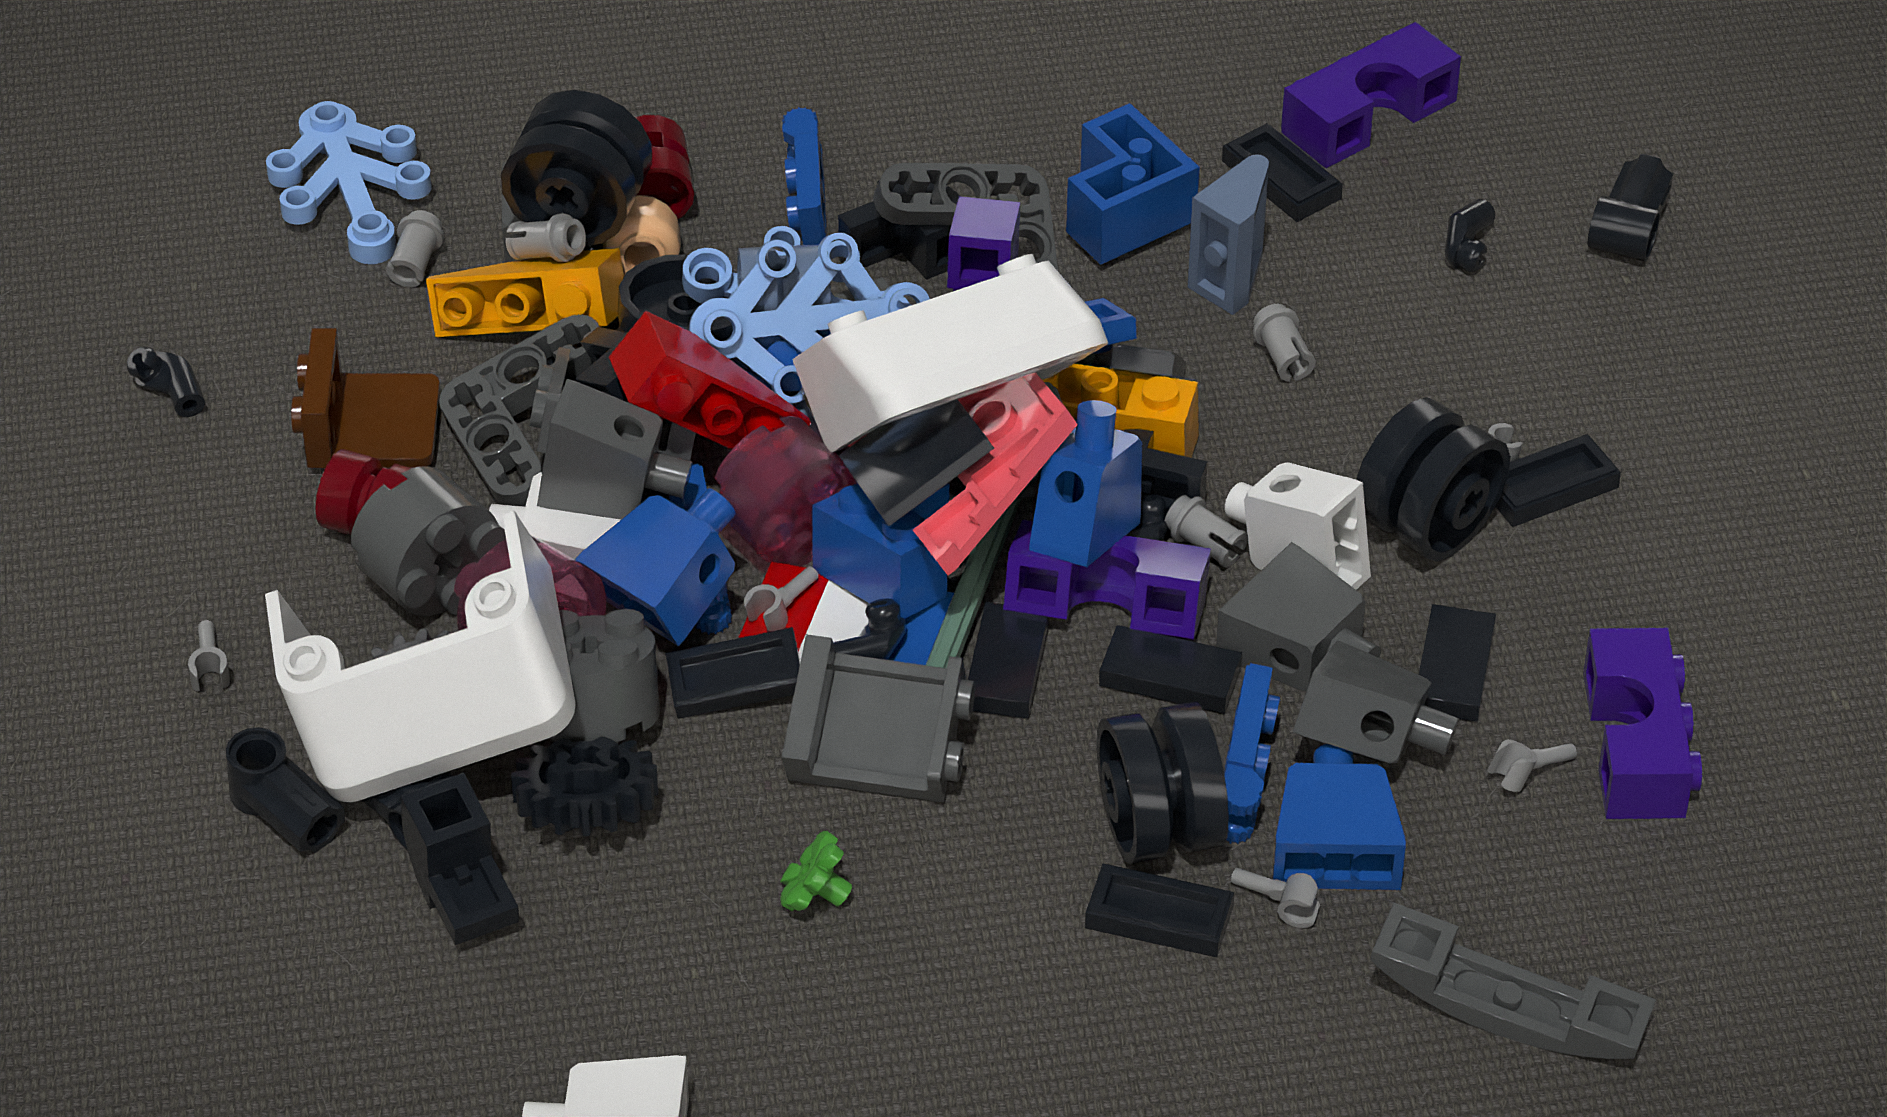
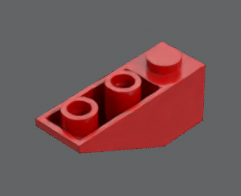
M648 311L642 314L609 356L629 403L653 412L664 419L769 467L775 468L811 424L808 416L699 336Z

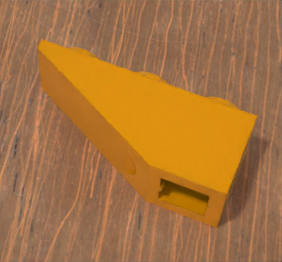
M620 248L582 251L573 260L568 262H558L552 257L530 258L523 261L517 260L429 276L426 278L435 337L540 331L572 315L590 316L598 322L600 327L608 326L618 316V291L624 274Z
M1073 364L1054 376L1043 380V382H1049L1058 389L1063 405L1073 418H1077L1078 405L1084 401L1097 400L1110 403L1117 409L1115 429L1154 431L1153 449L1192 458L1199 436L1198 382Z

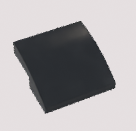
M957 399L879 426L841 453L839 457L882 518L890 526L993 450L994 447Z

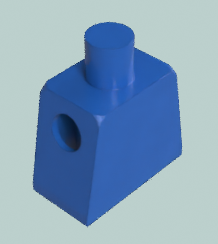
M1097 400L1080 403L1076 420L1078 425L1043 465L1030 537V551L1088 567L1140 524L1142 441L1135 434L1115 429L1117 409L1114 405Z
M708 488L687 511L660 495L650 496L584 549L575 560L600 598L618 609L639 611L644 616L645 626L679 646L734 572L735 562L718 534L736 516V511L721 494L711 488Z
M1323 744L1314 751L1313 763H1295L1290 766L1276 832L1272 879L1286 882L1293 874L1305 873L1315 880L1318 889L1401 890L1406 840L1386 770L1378 764H1353L1352 751L1330 744Z

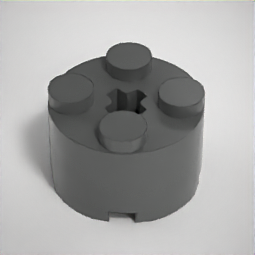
M427 466L411 468L401 473L407 478L406 481L400 483L392 490L386 485H382L362 507L351 534V547L358 552L359 562H355L364 574L408 612L418 616H432L445 611H449L453 615H459L465 612V602L470 590L476 583L487 576L496 556L504 549L507 542L505 529L498 524L496 518L489 510L441 470Z
M619 609L608 613L606 616H578L575 612L569 610H559L575 697V712L569 724L560 733L551 737V740L558 741L566 738L572 742L594 741L603 736L618 742L626 739L625 728L641 721L643 731L653 726L659 717L656 647L653 633L644 626L643 614L633 609Z

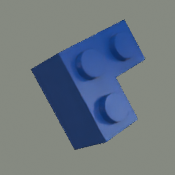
M1130 103L1082 124L1080 173L1068 178L1066 232L1101 265L1191 224L1192 197L1198 194L1200 167Z
M858 483L844 487L838 493L813 504V568L818 574L868 603L884 598L895 600L900 605V618L904 619L946 598L947 574L913 529L949 502V483L890 526L882 518Z

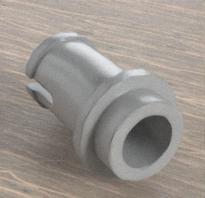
M422 210L413 211L401 219L397 227L399 241L391 261L388 262L386 267V273L389 278L396 284L404 287H416L423 281L432 252L439 249L444 240V232L440 220L432 213Z
M561 213L552 216L549 221H516L508 227L507 233L511 235L524 234L525 237L506 238L505 242L507 251L515 260L523 261L530 258L552 257L558 262H568L583 251L586 243V234L580 221L573 219L568 214Z
M1271 304L1262 308L1256 314L1253 336L1258 344L1266 346L1282 380L1290 382L1292 377L1287 367L1292 372L1295 381L1301 380L1313 371L1316 360L1312 352L1308 350L1298 331L1300 321L1295 311L1286 308L1282 304Z
M1186 495L1179 497L1170 507L1164 520L1171 531L1170 537L1178 543L1186 540L1194 546L1211 548L1210 557L1217 560L1225 568L1233 565L1240 555L1221 544L1220 539L1222 538L1229 544L1235 545L1242 550L1245 549L1248 541V535L1245 531L1237 529L1206 509L1205 500L1199 496L1192 499Z

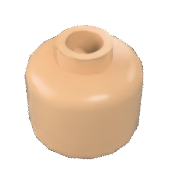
M636 196L619 233L603 242V249L620 248L624 276L627 271L642 261L664 255H679L681 241L677 216L667 204L654 197Z

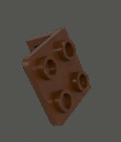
M312 328L309 353H299L297 361L299 391H303V396H293L291 407L293 433L303 434L307 468H326L332 456L340 449L378 458L384 468H391L395 463L410 468L429 466L434 456L440 398L439 378L429 373H342L337 328Z

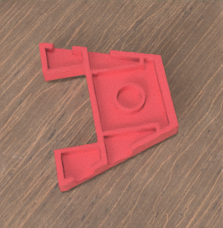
M1036 372L958 399L988 438L994 449L957 476L966 487L965 490L913 529L948 576L959 567L1078 425L1066 407ZM858 439V440H856L855 442L851 443L850 445H848V447H851V446L854 445L856 442H858L860 439Z

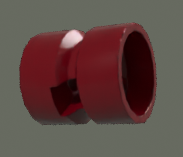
M661 115L635 117L643 125L652 143V165L636 196L654 197L669 206L677 216V219H679L692 206L695 193L692 173L689 167L687 142L683 129L674 120Z
M340 449L332 456L320 479L315 505L316 520L320 527L351 535L358 514L371 495L382 485H386L392 490L400 483L406 481L407 478L401 473L411 468L395 463L390 469L382 466L378 458Z

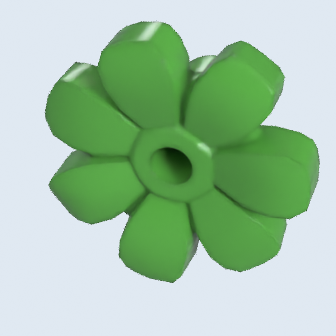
M828 831L820 832L815 840L803 851L799 859L801 865L797 863L789 864L780 881L786 885L780 898L783 907L790 911H794V909L797 911L804 910L808 907L812 897L818 894L835 906H840L847 899L851 892L852 884L833 872L834 866L841 860L844 853L836 845L837 837Z

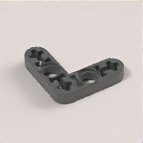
M899 163L893 164L885 170L874 190L873 201L876 210L891 223L901 225H952L957 205L949 199L946 193V186L950 183L959 182L966 184L974 191L976 198L989 199L990 196H997L995 200L1018 202V198L1014 194H1008L1013 185L1019 186L1021 195L1030 196L1025 205L1020 204L1019 237L1028 238L1038 246L1040 258L1036 260V263L1049 261L1058 271L1049 189L1045 178L1039 171L1030 166L1021 164ZM932 183L934 185L932 193H925L929 184ZM896 184L904 185L906 194L913 195L910 203H903L900 194L892 192Z
M586 315L566 317L456 377L442 390L439 399L441 410L497 504L526 506L533 476L542 472L543 467L512 417L533 406L542 365L554 367L555 363L550 365L547 358L553 356L556 360L559 347L571 349L566 379L576 381L575 379L593 364L583 346L577 349L573 347L574 344L581 342L593 330L600 327L598 322L592 317ZM525 367L539 368L536 375L527 382L520 384L510 382L512 376L520 369ZM472 401L479 406L483 414L475 420L472 419L465 407L467 403ZM495 435L509 436L506 444L500 449L493 452L480 451L482 444L490 437ZM515 466L524 480V483L517 487L510 482L506 474L507 471H510Z

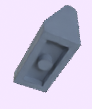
M1262 155L1247 157L1192 197L1188 288L1231 315H1234L1249 303L1263 254L1269 161Z

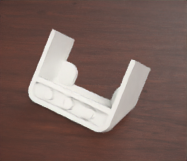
M1028 254L999 265L997 269L1000 276L900 310L867 320L864 310L840 317L827 324L830 335L824 337L792 360L829 455L842 450L879 426L1035 372L1042 380L1054 376L1108 344L1100 319L1049 261L1036 263L1033 254Z
M515 510L502 514L511 568L481 579L470 590L465 602L468 627L466 629L345 669L343 656L337 646L324 636L310 635L278 590L265 594L277 681L316 777L327 792L336 800L356 802L553 737L560 733L571 721L575 712V697L552 569Z

